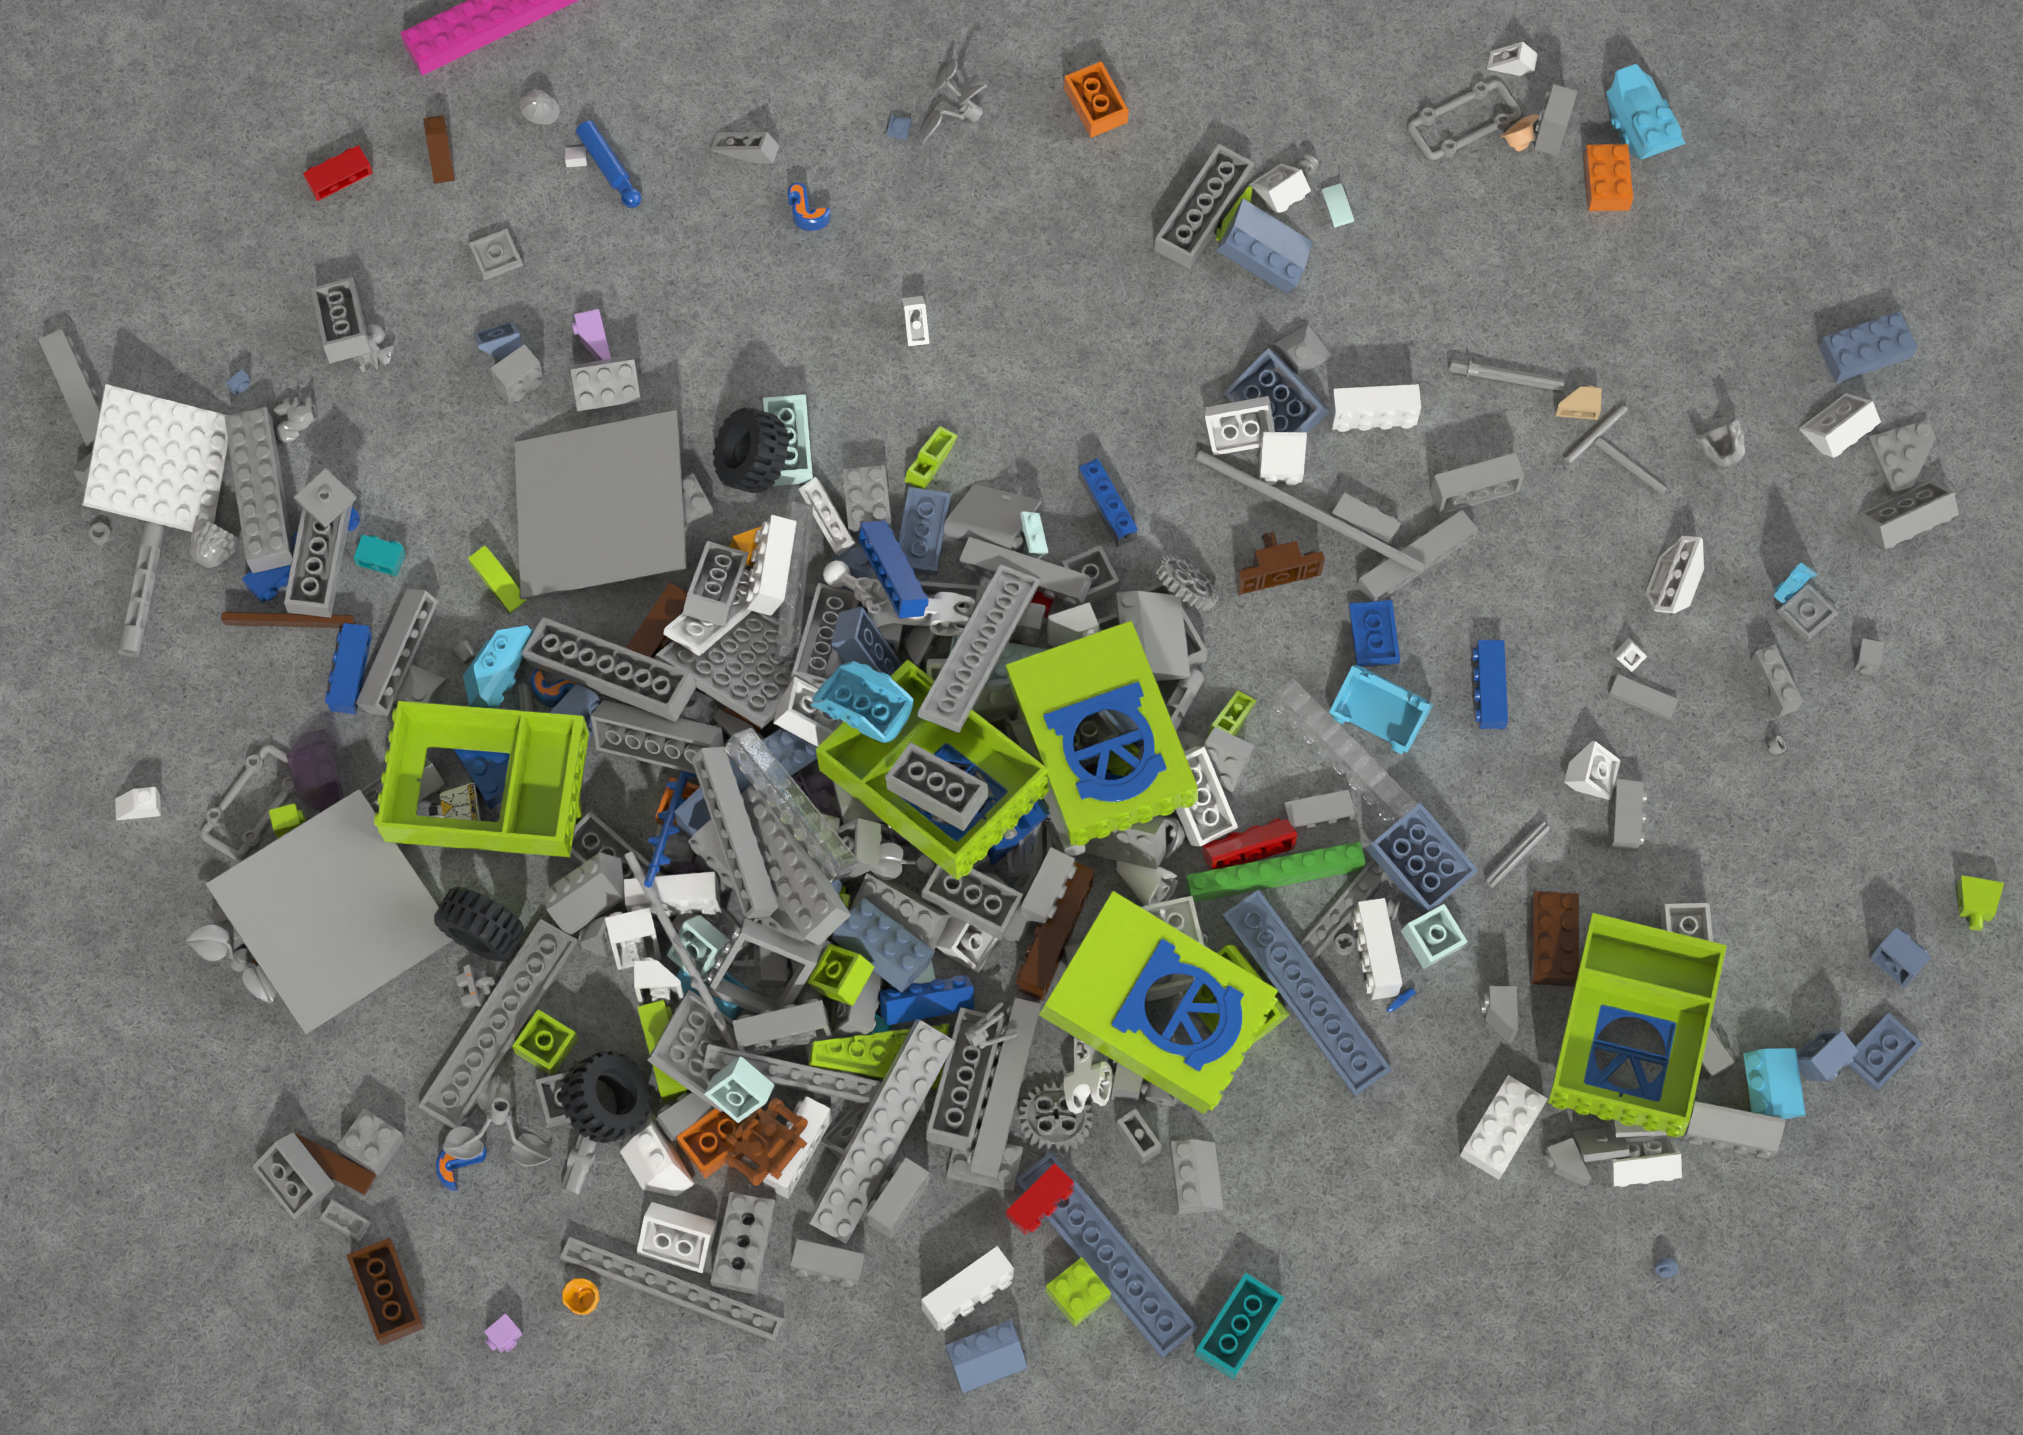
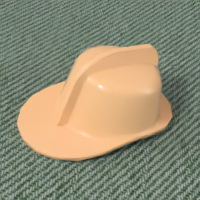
M1533 114L1522 118L1500 135V137H1504L1509 146L1514 147L1518 152L1527 148L1530 142L1534 140L1533 124L1538 120L1539 115Z

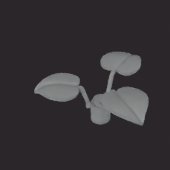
M952 59L939 73L935 81V87L941 89L946 83L959 97L958 110L960 114L942 109L939 112L934 110L921 126L920 142L923 146H925L926 140L939 126L943 114L959 117L962 120L966 117L975 123L983 113V109L969 99L987 87L981 76L975 74L965 84L961 94L949 80L957 70V61L955 59Z
M942 822V824L951 825L948 822ZM884 843L880 845L881 861L879 867L871 871L880 879L893 880L901 874L902 864L917 865L920 871L927 872L929 877H931V870H933L935 862L926 855L920 856L917 861L902 860L904 854L902 847L895 843Z
M207 925L197 929L189 936L186 944L205 960L218 961L226 955L228 949L231 968L237 972L244 971L242 973V982L246 989L262 1001L267 1003L273 1002L277 991L259 965L256 967L254 963L249 964L252 955L248 948H240L233 953L231 944L226 943L228 933L225 929L217 925Z
M499 1075L491 1078L477 1098L479 1107L483 1111L490 1112L479 1134L476 1135L474 1130L469 1127H456L447 1134L443 1145V1150L454 1158L473 1159L479 1156L484 1149V1144L479 1139L483 1136L490 1122L496 1125L507 1122L511 1140L515 1144L511 1148V1156L515 1162L522 1166H535L551 1159L549 1148L539 1137L524 1133L520 1135L518 1140L515 1138L511 1123L512 1118L508 1114L515 1106L516 1096Z

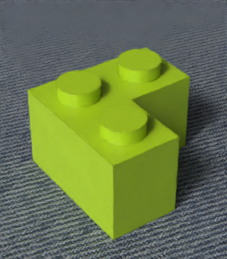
M295 803L269 810L273 831L277 839L307 821L302 809L298 810Z

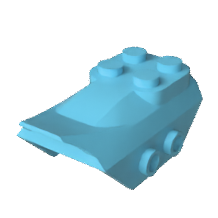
M1637 64L1617 70L1611 88L1606 91L1611 114V124L1615 130H1618L1621 144H1628L1629 153L1642 160L1686 144L1674 114L1670 110L1667 101L1662 99L1652 77L1647 75Z
M527 625L497 630L491 640H487L463 675L470 707L492 709L499 707L505 698L502 694L510 690L516 681L514 675L523 659L521 652L535 630H531Z
M852 661L838 666L833 675L824 681L811 700L813 702L810 704L828 713L833 719H841L847 722L849 726L857 728L861 733L886 743L894 740L907 723L913 707V698L888 674L884 672L879 673L867 664H859Z

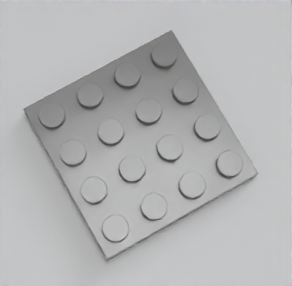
M687 990L647 1061L722 1112L723 1110L704 1095L712 1077L718 1071L704 1069L703 1063L708 1044L730 1048L724 1037L720 1035L722 1033L703 999L691 990ZM720 1011L736 1040L733 1020Z

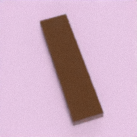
M296 1133L297 1138L328 1177L364 1196L366 1195L376 1178V1174Z

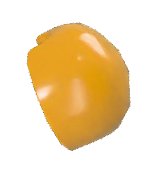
M584 1278L572 1279L566 1283L562 1291L563 1304L578 1315L591 1313L595 1310L600 1300L599 1290L596 1285Z

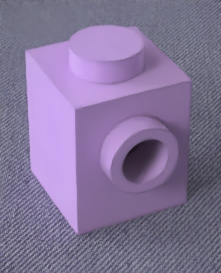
M506 1313L484 1331L487 1337L485 1340L486 1344L492 1351L498 1349L500 1353L512 1350L517 1345L516 1340L522 1336L520 1329Z

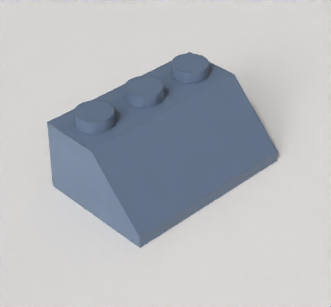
M1011 1320L946 1345V1353L962 1394L1028 1368Z

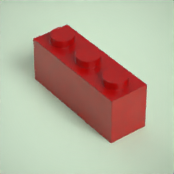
M359 145L346 149L336 157L328 158L318 166L310 167L303 173V176L316 201H319L373 173L369 161Z
M1054 1163L1006 1210V1217L1024 1235L1029 1232L1034 1233L1042 1224L1040 1221L1046 1215L1050 1217L1057 1210L1058 1207L1056 1205L1062 1199L1066 1201L1073 1194L1074 1181Z

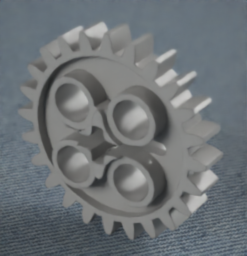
M1165 555L1157 563L1155 569L1157 570L1156 574L1159 575L1158 579L1164 581L1162 584L1169 588L1168 591L1174 592L1175 597H1181L1183 602L1187 601L1190 606L1194 604L1197 609L1201 607L1203 610H1209L1218 601L1219 596L1217 595L1218 591L1215 590L1216 586L1210 584L1212 581L1207 579L1205 574L1200 573L1198 568H1193L1191 563L1188 565L1184 559L1180 561L1177 556L1174 558L1171 555L1169 557Z
M1055 1082L1052 1083V1088H1048L1046 1084H1043L1042 1091L1035 1087V1095L1030 1092L1028 1093V1100L1023 1099L1022 1101L1023 1107H1020L1019 1114L1021 1115L1018 1121L1022 1123L1020 1130L1026 1131L1024 1138L1032 1137L1030 1145L1037 1142L1039 1143L1038 1150L1045 1146L1047 1147V1153L1051 1151V1148H1055L1056 1154H1059L1060 1148H1063L1067 1153L1069 1146L1076 1149L1077 1142L1084 1143L1083 1136H1089L1088 1129L1092 1128L1091 1120L1093 1118V1114L1089 1113L1091 1105H1086L1087 1098L1082 1112L1075 1114L1069 1109L1066 1110L1061 1107L1062 1105H1067L1064 1083L1061 1084L1060 1088L1056 1087ZM1039 1106H1046L1049 1109L1041 1110ZM1046 1126L1050 1130L1043 1131L1040 1129V1127ZM1064 1126H1070V1127H1072L1073 1129H1072V1130H1065L1063 1127H1064Z

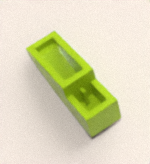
M939 426L919 451L918 458L907 470L905 482L916 488L925 489L949 454L958 435Z
M485 545L468 557L470 566L482 578L484 584L509 613L527 601V599H521L520 589Z

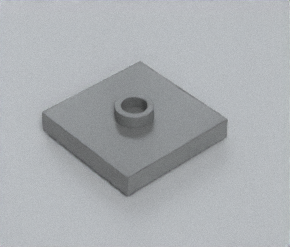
M507 228L468 243L484 281L523 266Z
M326 468L294 496V500L324 528L357 499Z
M1808 583L1776 611L1806 642L1839 614Z
M1611 1127L1573 1132L1574 1141L1584 1162L1629 1156V1148L1624 1137H1616Z

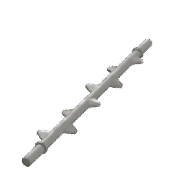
M632 851L625 854L624 856L635 875L634 878H637L650 902V911L659 918L691 977L692 988L699 991L722 1033L720 1035L724 1037L729 1048L740 1051L731 1033L732 1030L729 1029L695 967L696 959L688 954L654 892V883L650 888L645 887V871L642 870Z

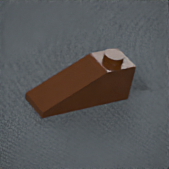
M444 115L423 118L434 184L455 181Z

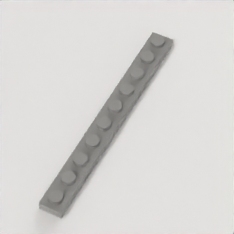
M572 1237L568 1238L560 1256V1259L773 1342L776 1341L784 1319Z

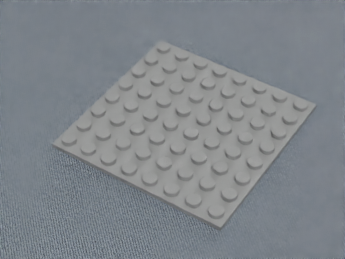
M677 410L514 442L521 599L686 568Z
M360 789L205 884L305 1035L453 941L435 925L434 915L439 907L397 844L385 842L381 834H379L377 826L374 825L375 812Z

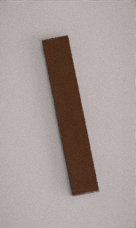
M223 612L221 614V621L224 625L343 628V623L356 624L352 615H332L329 618L290 613Z

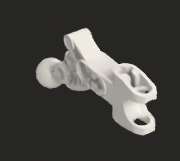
M838 560L828 563L823 572L824 580L829 586L836 588L846 586L854 591L855 599L861 601L862 605L867 608L868 616L877 628L891 623L930 626L931 632L936 635L958 636L962 634L964 628L957 627L956 623L967 624L970 619L967 616L973 614L975 609V600L970 597L951 592H939L934 595V598H928L929 603L928 607L925 608L924 616L899 618L879 580L866 577L856 579L851 576L849 567L844 562ZM873 595H876L885 601L875 604V598ZM961 603H967L970 605V607L960 608L958 607V605Z
M1074 1037V1071L1066 1073L1064 1076V1093L1068 1109L1078 1114L1084 1109L1085 1101L1089 1094H1091L1094 1103L1100 1106L1107 1104L1112 1088L1113 1074L1110 1065L1105 1061L1103 1062L1104 1054Z

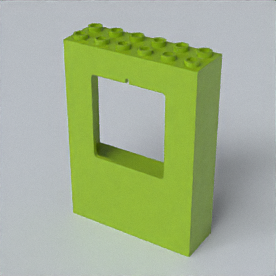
M398 701L397 709L394 708L392 715L394 727L389 732L390 750H387L385 754L387 768L386 771L382 772L383 791H380L378 794L379 813L376 812L374 817V825L377 826L379 834H381L385 842L571 857L590 733L584 716ZM429 747L510 754L498 822L416 815L422 784L418 780L423 778L427 749Z

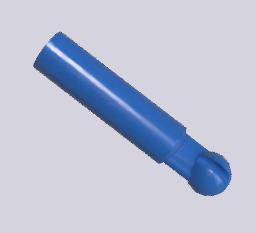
M583 122L576 129L577 136L611 187L618 190L622 203L628 208L637 207L642 199L641 193L636 188H633L629 182L630 176L594 122Z

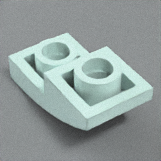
M1342 183L1321 189L1334 227L1354 222Z

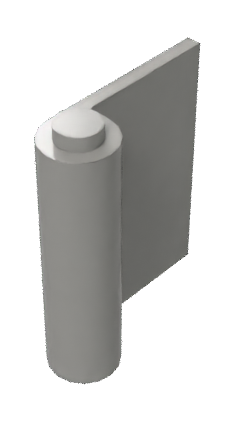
M974 484L946 519L944 533L946 536L965 541L972 537L1016 552L1023 544V538L1020 530L1023 528L1020 513L1022 511L1034 513L1040 506L1041 500Z

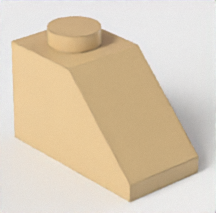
M1591 385L1579 387L1558 404L1555 416L1598 420L1601 412L1602 388H1596Z

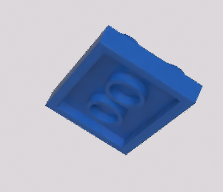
M1393 601L1349 603L1356 665L1362 667L1399 664L1400 654Z

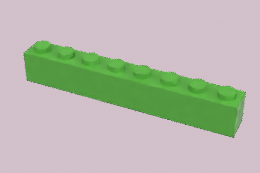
M1355 842L1186 875L1185 884L1188 896H1192L1194 903L1254 892L1258 889L1264 890L1362 871L1366 861L1361 842Z

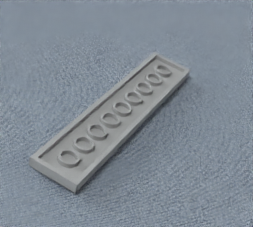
M1000 564L921 705L918 717L958 733L960 732L1036 593L1040 579Z
M539 919L420 1102L419 1110L452 1129L462 1125L477 1102L478 1096L499 1068L577 947L579 941L576 938Z
M915 1020L806 1221L807 1223L847 1244L956 1041L923 1021Z

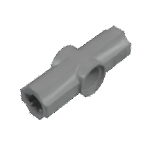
M579 1134L575 1148H572L569 1154L568 1168L560 1189L566 1194L580 1197L587 1174H590L592 1170L590 1166L591 1163L594 1164V1153L598 1142L589 1140V1136L583 1137Z

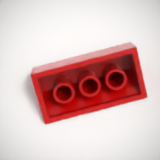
M1274 819L1268 822V825L1261 827L1255 825L1248 828L1245 832H1232L1226 838L1212 840L1203 845L1202 853L1210 871L1255 862L1293 850L1298 835L1288 819Z

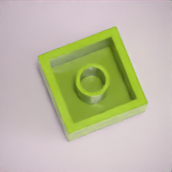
M828 944L807 983L821 995L853 1006L875 966L858 953Z
M538 1009L512 1047L516 1055L548 1075L553 1076L577 1043L578 1038L576 1032Z
M1082 1257L1047 1284L1045 1289L1048 1296L1074 1327L1111 1298L1110 1290Z

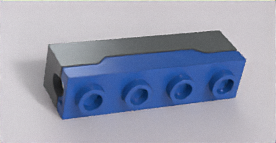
M1097 458L1080 466L1078 477L1117 547L1136 539L1138 528L1099 459Z

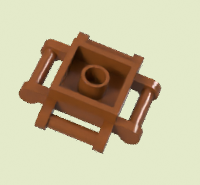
M778 1098L772 1099L766 1112L761 1108L757 1109L742 1121L732 1135L729 1134L725 1140L736 1149L726 1155L724 1162L729 1167H735L747 1176L749 1182L755 1186L759 1185L768 1174L779 1180L784 1168L801 1148L804 1149L808 1144L799 1137L807 1127V1119L803 1116H797L786 1108ZM778 1114L793 1123L790 1130L775 1119ZM745 1156L759 1166V1168L753 1170L742 1162L741 1159Z

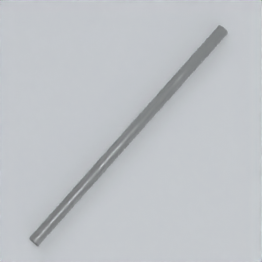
M1202 450L1196 457V460L1420 574L1426 568L1425 563Z

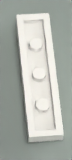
M814 477L799 488L801 495L835 554L840 556L853 547L856 543L820 480Z

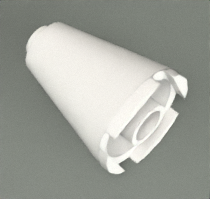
M1121 861L1116 862V871L1144 906L1160 903L1163 898L1168 901L1177 887L1178 881L1175 879L1177 875L1160 866L1157 869H1152Z

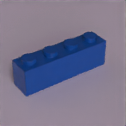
M343 623L342 630L338 632L337 642L339 643V648L335 650L333 656L335 668L334 671L331 670L329 676L331 688L330 691L326 692L325 703L328 704L332 712L357 714L358 705L356 702L361 693L372 638L370 626Z
M1478 640L1476 648L1472 649V660L1476 661L1477 668L1473 669V680L1477 681V688L1474 689V701H1478V709H1475V722H1479V729H1506L1508 707L1504 640Z
M957 975L949 979H935L921 984L913 983L903 993L895 987L880 991L881 1015L887 1025L916 1019L957 1013L960 1007L974 1010L973 984L967 975Z

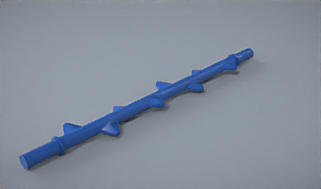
M681 771L677 781L667 782V786L674 793L668 810L657 814L658 818L664 820L660 835L649 837L648 842L655 847V850L647 867L648 871L644 881L645 887L650 888L653 886L656 873L660 869L659 865L670 863L671 859L665 856L663 852L669 835L680 830L679 827L673 825L675 819L674 811L686 801L682 798L687 779L697 777V774Z

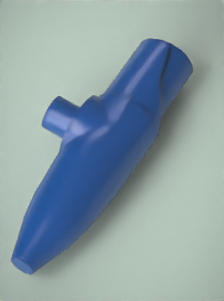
M1410 987L1400 994L1386 1011L1389 1013L1402 1006L1416 994L1415 990Z

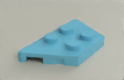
M1800 563L1790 572L1785 582L1782 581L1775 588L1776 593L1774 597L1784 604L1804 587V584L1811 577L1814 578L1817 573L1807 565Z

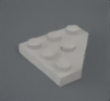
M1928 419L1876 434L1867 439L1892 495L1910 490L1914 486L1936 439Z

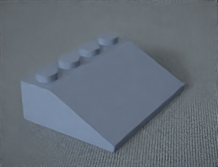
M1242 199L1216 251L1282 292L1288 293L1296 287L1305 269L1313 242L1250 202Z
M1269 348L1223 393L1232 403L1269 396L1275 432L1307 433L1331 411L1277 352Z
M1421 803L1416 805L1366 848L1368 853L1422 916L1433 910L1479 871Z

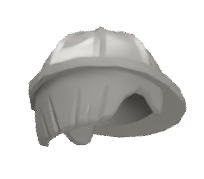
M533 89L527 91L520 98V112L524 118L532 123L550 125L559 117L560 110L557 102L545 91Z
M1160 816V818H1165L1166 855L1163 858L1165 859L1177 851L1183 844L1185 833L1178 820L1173 817Z

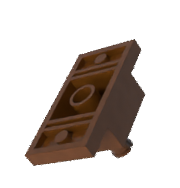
M1270 532V536H1268V533L1262 535L1265 548L1256 550L1252 566L1245 567L1238 573L1236 585L1238 595L1321 576L1325 561L1323 551L1317 553L1311 551L1301 556L1297 541L1278 545L1274 532Z

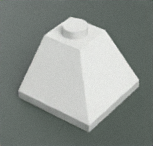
M1591 741L1569 762L1564 783L1575 791L1611 800L1621 760L1596 741Z

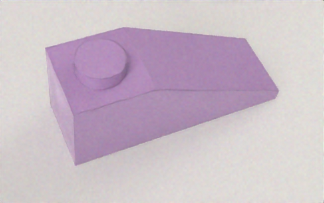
M599 309L574 314L575 322L572 323L574 335H579L580 342L597 361L611 359Z

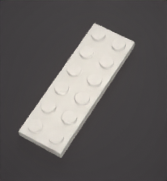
M746 569L744 571L725 627L692 618L682 613L665 627L664 635L698 656L704 653L751 612V610H747L748 601H745L746 591L750 588L751 583L748 581L749 571Z

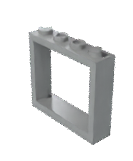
M744 918L741 925L734 928L732 940L726 941L723 955H718L714 963L715 969L713 971L709 970L708 977L705 980V983H708L707 989L712 996L759 1015L761 1011L768 1009L773 1011L781 1010L783 1006L793 1004L817 964L819 948ZM745 940L800 962L777 1002L722 980Z

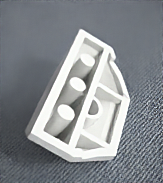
M1681 536L1678 542L1670 546L1659 557L1645 592L1656 612L1676 613L1690 606L1704 570L1703 539L1701 537Z
M650 1109L644 1124L635 1132L625 1136L620 1153L642 1190L677 1197L695 1183L671 1142L656 1123V1117Z

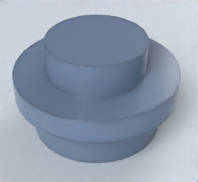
M1661 1258L1655 1265V1271L1664 1278L1673 1277V1275L1678 1273L1679 1267L1672 1258Z

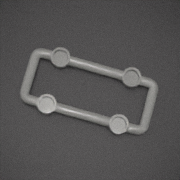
M1493 80L1486 84L1484 82H1477L1473 85L1472 91L1435 109L1428 107L1422 109L1419 117L1409 122L1408 131L1427 159L1436 160L1443 156L1449 158L1456 154L1457 149L1495 130H1507L1510 123L1520 117L1521 110L1501 81ZM1495 88L1498 90L1513 113L1509 115L1504 113L1495 116L1493 123L1456 141L1451 139L1442 142L1440 149L1434 152L1431 151L1417 130V126L1421 124L1426 126L1432 125L1436 117L1474 98L1482 100L1487 97L1489 91Z
M271 744L262 746L257 754L246 758V769L218 807H213L207 811V822L200 831L203 841L235 860L243 858L250 849L260 845V835L271 821L269 810L281 807L289 795L296 794L300 789L299 781L305 774V766L302 762ZM270 753L297 770L293 776H288L282 780V791L255 828L247 830L243 834V844L236 851L209 833L214 826H219L224 822L225 815L223 813L252 774L258 773L260 769H263V759Z

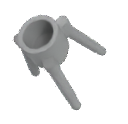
M1003 1002L998 1003L965 1032V1036L973 1048L979 1046L980 1049H983L988 1045L1018 1036L1017 1033H1012L986 1041V1038L989 1037L986 1029L1002 1018L1004 1013L1001 1012L988 1022L986 1021L1003 1006Z

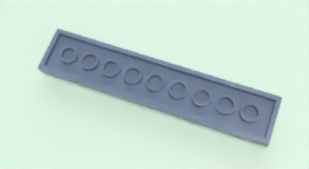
M1259 889L1222 914L1228 926L1273 987L1278 990V994L1354 1097L1392 1071Z
M1050 1152L1018 1177L1016 1183L1025 1193L1054 1163L1074 1181L1073 1194L1066 1201L1062 1199L1056 1205L1058 1207L1057 1210L1050 1217L1046 1215L1045 1218L1079 1259L1082 1257L1110 1290L1111 1298L1163 1359L1194 1334L1198 1327L1053 1153Z

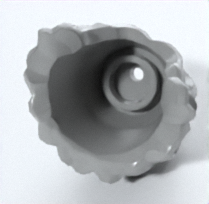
M1737 418L1696 437V441L1703 448L1704 454L1719 466H1731L1739 462L1745 454L1744 431L1741 429Z
M203 518L197 519L190 538V554L196 563L205 568L217 567L236 551L240 539Z
M658 824L655 837L660 835L662 824ZM681 829L679 832L668 837L663 854L671 860L669 864L659 865L660 872H673L677 869L686 868L695 860L696 853L688 843L690 838Z

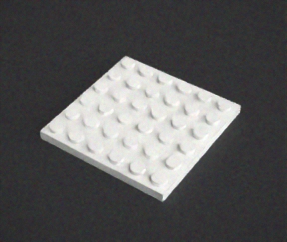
M106 384L102 395L82 505L193 532L197 519L203 518L214 524L228 446L224 417L228 415Z

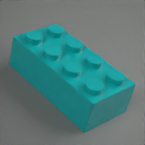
M1245 1272L1197 1347L1195 1356L1232 1380H1235L1280 1309L1285 1297Z

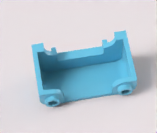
M1353 665L1329 713L1333 715V720L1344 724L1345 721L1351 722L1388 741L1392 745V750L1403 754V752H1409L1434 704L1361 666Z

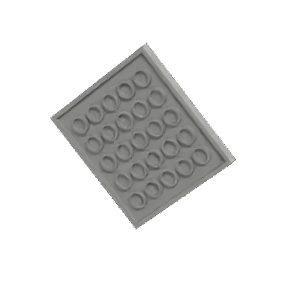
M751 611L700 656L673 640L656 654L655 660L690 672L698 689L763 728L775 718L777 705L790 684L803 636L770 615Z

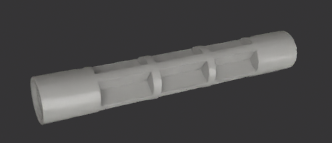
M145 522L143 526L118 647V653L123 656H140L166 529L161 524Z
M1190 668V678L1179 680L1166 703V708L1175 731L1204 681L1203 674L1194 668ZM1144 744L1136 756L1139 760L1143 757Z

